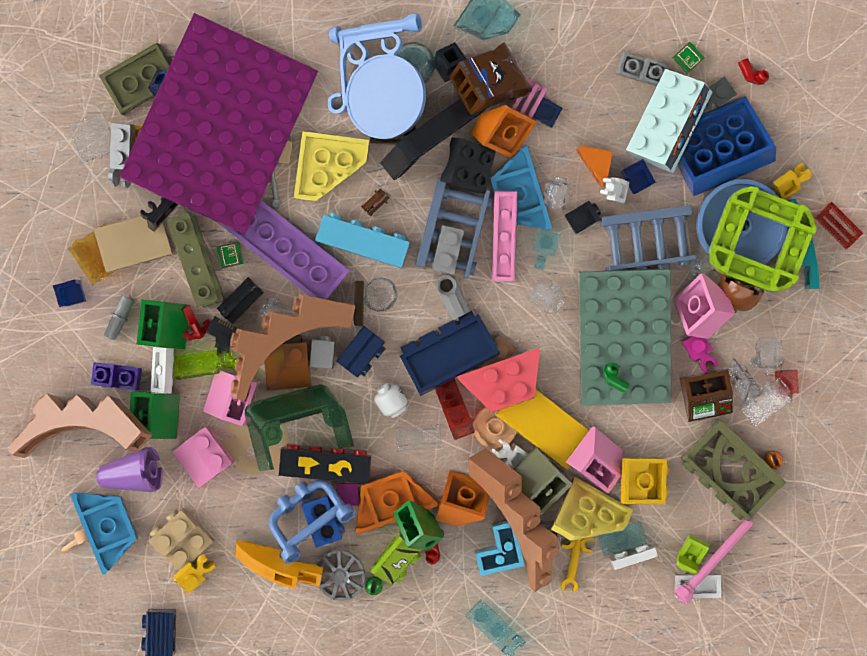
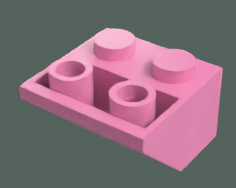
M216 369L203 412L221 420L245 426L260 382L252 380L246 400H236L232 397L233 393H230L232 380H236L237 375Z
M592 426L566 463L597 487L609 493L622 475L623 450Z

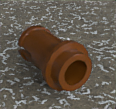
M381 188L378 191L375 190V194L361 206L370 217L384 203L387 204V200L390 198Z

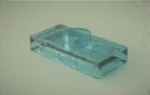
M640 521L627 525L622 531L597 535L603 556L647 544Z

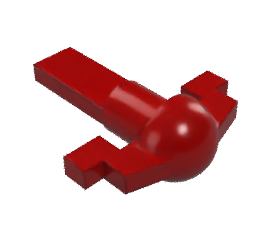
M188 305L182 311L193 333L190 334L187 331L182 336L184 339L187 338L188 341L202 339L211 322L209 319L202 322L204 327L201 328L190 305Z

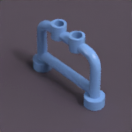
M315 480L309 485L306 482H301L295 487L297 494L291 498L288 495H284L277 500L279 507L270 515L269 528L283 550L281 557L286 564L295 562L301 556V552L297 548L299 543L335 516H337L341 523H345L356 514L350 504L345 505L334 487L326 480ZM319 488L324 489L335 506L290 540H287L277 524L278 519L283 514L292 512L295 505L299 502L309 499L315 490Z

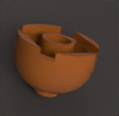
M724 274L721 275L718 286L730 299L735 313L737 310L748 311L754 308L764 293L763 289L758 291L754 288L755 286Z

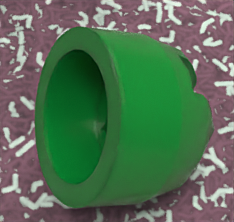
M375 576L368 578L365 583L366 592L370 595H378L383 589L382 580ZM372 581L377 582L375 592H371Z

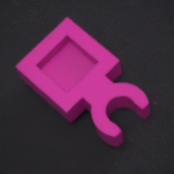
M691 336L681 342L693 362L698 359L700 360V369L703 372H708V369L705 367L707 361H711L714 366H718L717 360L708 354L713 349L706 338Z

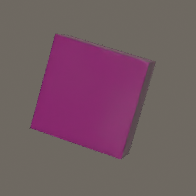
M337 483L336 492L344 504L359 506L358 483Z

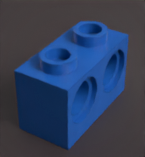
M328 495L302 503L308 525L322 516L315 512L317 504L325 505L327 511L335 506ZM336 516L325 524L334 529L332 536H325L322 533V527L311 534L315 548L342 539V533L345 532L343 523L337 520Z

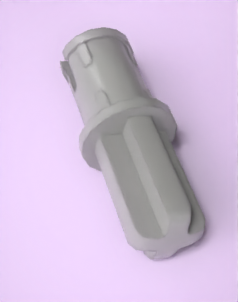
M121 295L114 313L110 314L112 317L104 332V336L116 340L124 322L128 321L126 318L135 302L134 300Z

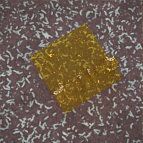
M94 231L83 239L74 241L71 244L72 246L68 248L93 286L113 273H106Z

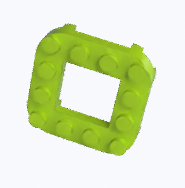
M758 187L742 188L733 193L726 202L709 248V262L718 272L768 292L784 291L797 282L799 270L811 238L816 233L817 225H815L809 208L804 205H798L759 190ZM748 212L789 227L774 268L734 252Z

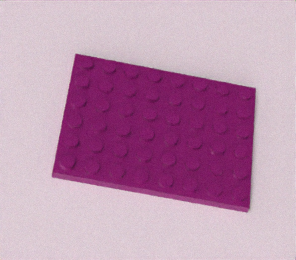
M194 13L119 178L246 234L318 71Z

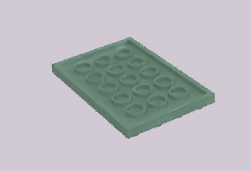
M670 269L579 271L581 405L671 403ZM616 363L619 366V378L629 383L625 393L606 384L604 376L606 364Z

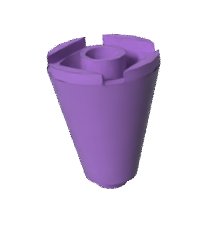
M145 447L138 452H133L102 465L96 473L97 482L103 488L154 492L160 489L162 484V467L158 468L156 462L160 460L159 455L153 447Z

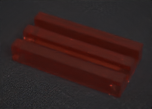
M830 202L815 217L845 250L863 234L833 202ZM830 210L855 233L854 236L829 213ZM824 216L849 240L848 242L823 218Z

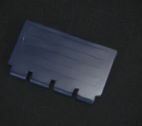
M470 310V312L458 317L461 323L458 326L453 319L438 327L441 333L439 336L433 330L418 338L421 343L420 346L417 347L415 341H412L400 347L403 352L400 358L420 396L500 355L479 314L474 316L472 310Z

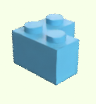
M508 521L491 523L496 545L475 550L480 576L525 566L520 545Z

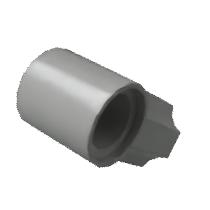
M443 275L438 278L436 288L451 319H456L470 312L454 278L449 275ZM442 280H451L453 286L450 291L444 292L440 289Z

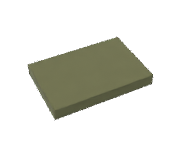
M156 43L102 73L99 77L120 114L124 115L156 97L170 63L159 44Z

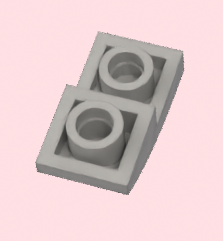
M622 52L615 74L657 86L668 65L650 58L644 59L628 52Z

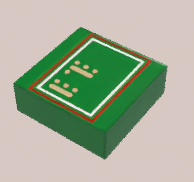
M689 42L672 58L688 74L705 57Z
M239 242L216 246L221 269L244 264Z

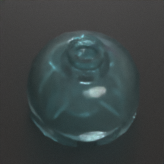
M418 42L403 44L397 56L413 64L421 74L424 84H426L435 71V58L431 50Z

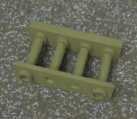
M189 212L166 219L196 307L202 305L204 308L224 301L225 299L196 216L190 217Z

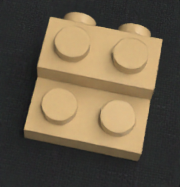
M184 508L180 512L175 509L166 518L169 522L163 528L158 525L150 533L152 538L148 541L178 571L189 562H192L214 542L209 534Z

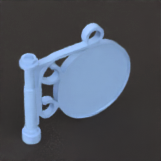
M419 13L409 14L404 19L361 25V27L343 30L339 26H334L329 31L331 42L340 44L342 94H332L328 99V108L336 114L348 111L354 125L370 137L378 139L398 138L409 132L417 124L424 111L426 89L423 78L413 64L397 56L403 46L402 38L397 33L405 32V30L411 33L421 31L422 19ZM394 37L397 41L396 47L389 50L387 40L384 39ZM382 39V49L388 54L369 58V51L362 42ZM356 44L363 52L362 58L357 61L354 59V55L349 53ZM347 56L350 62L360 65L352 74L349 83H347L346 70ZM341 97L343 105L340 109L336 110L334 101Z

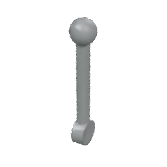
M273 172L271 176L274 198L272 206L279 208L281 201L278 200L275 173Z

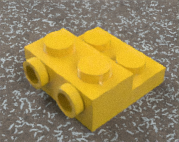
M659 457L622 458L621 503L666 504L668 496L666 480L669 473L667 459Z

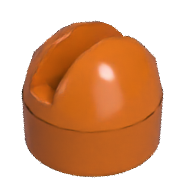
M769 451L766 453L764 461L772 469H777L783 464V457L777 451ZM772 455H775L776 460L778 462L776 466L772 458Z

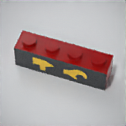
M287 444L286 447L281 448L278 476L369 484L372 455H367L366 450H354V453H345L343 448H331V451H322L321 446H309V449H300L298 444Z

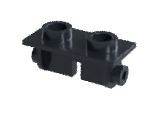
M247 277L216 309L226 320L233 324L264 292Z

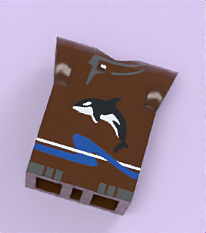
M505 42L493 51L491 50L459 62L449 76L470 115L504 102L506 99L514 100L524 97L532 91Z

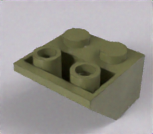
M537 447L513 469L522 476V493L540 506V516L573 485L567 475Z

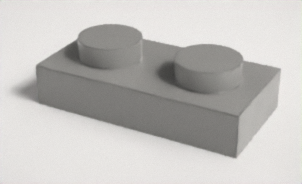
M442 225L432 270L454 275L464 230Z

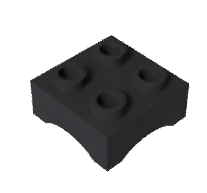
M451 137L449 159L440 181L475 193L485 194L496 151L463 138Z

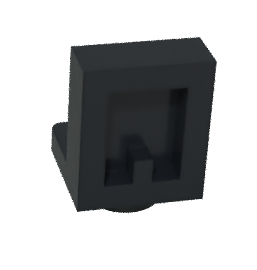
M587 201L564 215L576 235L601 220L599 217L601 212L595 203L591 204L590 201Z

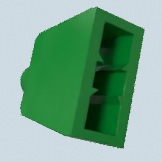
M408 500L393 513L408 548L428 551L444 537V531L440 529L434 514L411 500Z

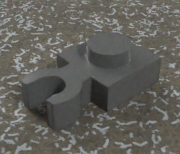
M725 76L709 87L712 94L702 114L709 112L712 104L719 108L737 95Z

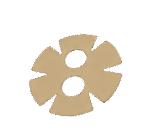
M251 409L249 414L250 423L247 421L245 426L231 422L228 424L226 431L237 438H224L223 445L233 459L242 456L235 467L236 469L250 475H263V461L271 471L279 467L281 450L276 446H287L289 444V434L284 423L271 428L277 419V415L264 409ZM257 423L265 425L267 429L266 436L262 439H256L251 434V428ZM251 445L259 446L262 451L261 457L256 461H252L246 456V450Z

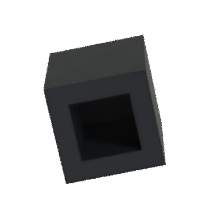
M456 42L436 51L433 66L444 82L450 80L449 76L458 63L467 60Z

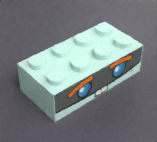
M665 69L626 150L635 159L673 173L712 94L710 88L705 82Z

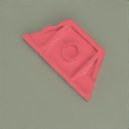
M537 348L459 375L457 379L491 413L522 403L535 397L540 349Z

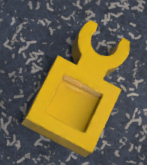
M202 554L198 557L195 565L189 562L173 576L174 581L190 594L206 580L204 573H209L215 568L214 562L210 561L207 565H203L208 559L205 554Z

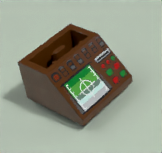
M721 369L679 378L688 422L733 413V391L728 370Z

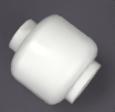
M386 383L377 389L378 394L375 396L374 401L384 416L394 418L406 410L408 399L400 386L396 384L389 386Z

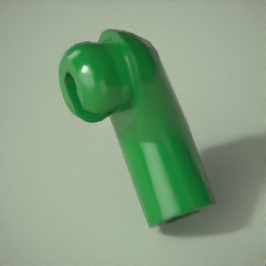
M616 363L606 364L604 367L606 384L625 393L629 383L619 378V366Z

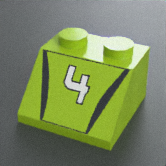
M399 531L372 564L371 572L391 585L396 581L400 583L407 574L405 569L409 564L414 565L421 557L419 553L421 550L408 548L401 531Z

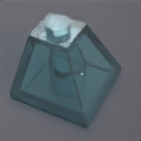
M470 0L454 24V27L479 39L486 40L508 34L521 14L506 0Z

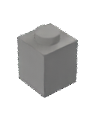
M318 336L317 340H312L310 367L333 369L336 342L331 341V337Z

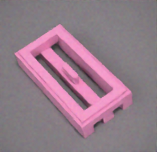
M527 79L530 87H532V91L520 110L521 113H525L537 90L540 92L528 115L532 118L547 89ZM523 97L516 99L512 106L513 109H517Z

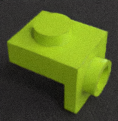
M689 534L677 553L676 565L683 571L696 575L700 562L710 548V543Z

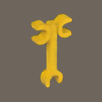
M593 537L573 540L568 544L561 543L560 546L564 549L572 548L567 577L561 581L560 585L562 590H565L567 583H572V591L577 592L578 584L575 581L580 550L582 549L585 553H592V549L585 547V542L594 541Z

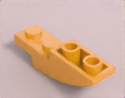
M237 540L235 556L261 577L292 589H296L297 582L320 587L323 567L313 563L306 564L298 561L286 564L283 558H280V549L272 546L257 545L250 541Z

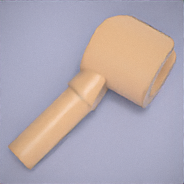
M84 529L74 532L76 539L61 548L62 553L88 540Z

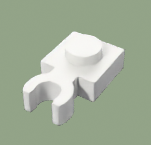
M611 177V179L603 178V181L606 182V188L601 190L600 193L607 195L608 200L625 204L629 182L615 177Z
M499 439V442L503 445L501 451L492 449V452L498 458H503L501 461L512 469L529 454L514 443L510 448V445L503 439Z

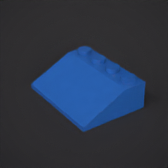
M745 96L701 115L678 162V167L692 195L696 196L775 162L776 146Z

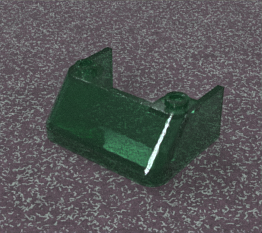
M322 384L254 401L246 406L244 414L259 471L274 469L269 446L276 445L281 441L283 437L281 424L322 413L324 422L333 428L338 448L354 446L346 412L327 386Z

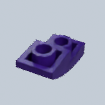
M93 362L91 385L139 391L142 368Z

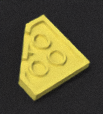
M302 131L294 199L317 202L367 163L370 141Z
M574 477L571 481L573 485L567 490L551 530L570 541L622 531L628 525L633 509Z

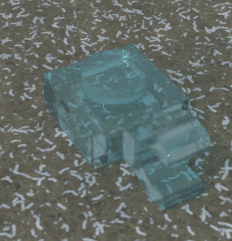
M542 228L538 229L532 249L539 252L534 268L543 270L547 256H555L561 234Z

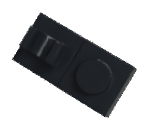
M161 197V204L158 207L154 202H148V207L152 209V212L146 213L144 210H141L140 214L143 219L147 220L148 228L155 232L178 204Z

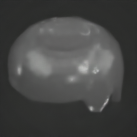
M383 277L376 278L365 287L363 300L369 309L383 312L393 308L396 304L398 289L391 280Z

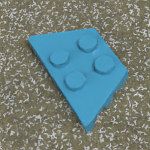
M525 146L490 178L494 194L495 191H517L516 225L550 230L552 229L528 147Z
M72 493L70 494L102 575H104L135 542L138 536L121 496Z

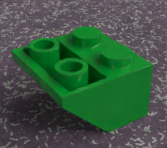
M141 299L136 345L186 349L187 338L184 339L182 334L188 331L189 323L182 309L188 305Z
M145 391L130 392L129 410L152 434L150 439H177L180 394Z

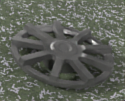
M338 550L328 553L321 559L318 566L322 567L324 562H326L332 569V572L323 570L322 575L331 576V579L327 582L322 583L321 580L319 589L332 600L344 601L355 597L362 590L365 583V570L361 561L354 554ZM342 554L352 558L346 566H342ZM337 555V567L329 560V557ZM356 561L360 570L350 572V566ZM362 575L361 583L358 584L352 581L350 577ZM331 583H335L333 593H330L325 588ZM346 583L354 586L357 590L350 594ZM340 585L343 588L345 596H337V591Z

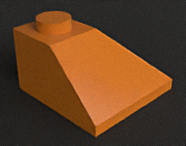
M503 105L482 113L469 133L482 145L512 159L537 121L507 105Z
M450 470L435 520L456 527L484 520L489 495L470 476Z

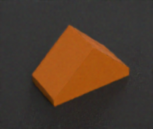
M581 145L576 149V152L599 186L602 187L606 184L603 178H608L613 151Z

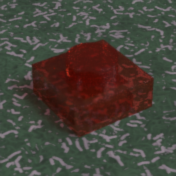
M797 369L774 372L776 394L799 393Z

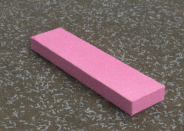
M495 191L492 281L515 280L517 191Z

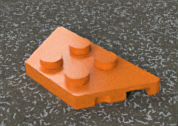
M404 470L371 481L369 484L361 485L356 535L395 522L396 519L393 513L408 500L427 510L438 507V503Z

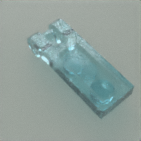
M482 599L466 614V617L506 656H514V651L526 643ZM510 637L513 641L507 646L504 641Z

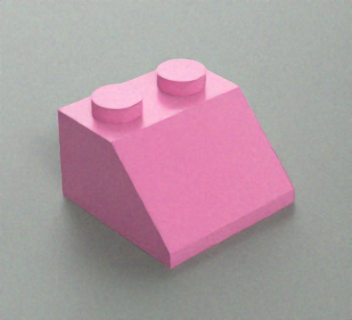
M701 273L674 298L687 336L708 339L735 315L730 299L704 273Z
M210 426L204 427L173 451V454L198 488L235 462Z

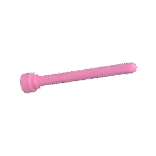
M744 520L687 584L684 583L682 586L679 585L674 594L682 602L688 604L692 600L695 593L694 589L750 529L753 521Z

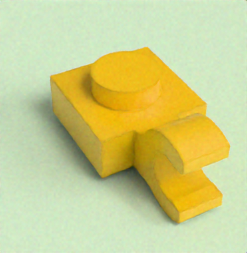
M803 163L798 164L794 168V172L789 170L773 182L778 197L785 200L801 189L800 184L809 180L813 175L811 169L806 170Z

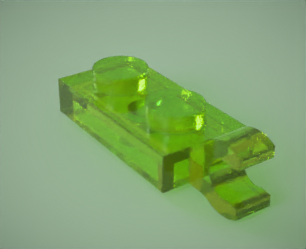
M218 350L174 356V377L176 380L219 374L220 367L226 369L235 368L236 358H232V353L220 355Z

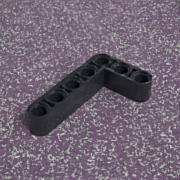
M460 98L398 142L380 164L395 181L406 173L421 156L485 110L470 115Z

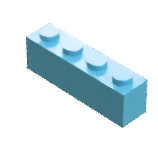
M329 213V216L323 215L316 242L402 269L410 242L406 241V236L394 233L392 237L384 234V229L372 226V230L363 227L364 223L352 219L348 223L342 221V216L334 213Z

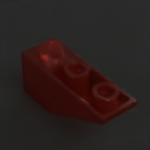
M453 379L436 388L435 391L454 440L475 433L456 380Z

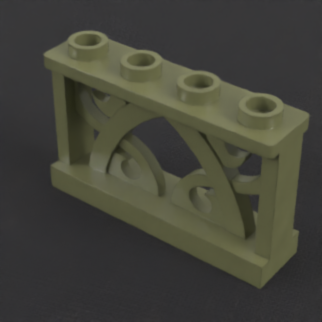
M719 419L681 457L685 461L682 465L691 474L696 472L701 477L699 482L707 489L712 487L717 492L715 497L724 505L728 503L733 508L731 512L740 521L743 518L750 521L758 510L786 484L765 461ZM718 431L720 436L716 441L714 449L706 446L705 444ZM729 447L734 449L732 456L722 454V450L728 453L727 449ZM707 450L713 453L712 458L709 456L702 457L707 461L705 466L697 464L696 455L698 452ZM744 456L746 461L742 467V476L745 482H723L720 472V459L735 461ZM750 468H754L756 470V474L753 476L750 475L751 478L754 479L750 481L747 475V471ZM712 470L713 480L704 472H709ZM770 481L772 484L759 497L755 488ZM723 490L734 491L732 499ZM747 490H751L754 497L752 505L742 507L738 502L739 497L744 496L747 501Z

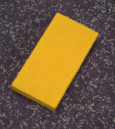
M536 389L533 399L504 408L495 414L565 470L570 467L566 463L589 432L588 429Z

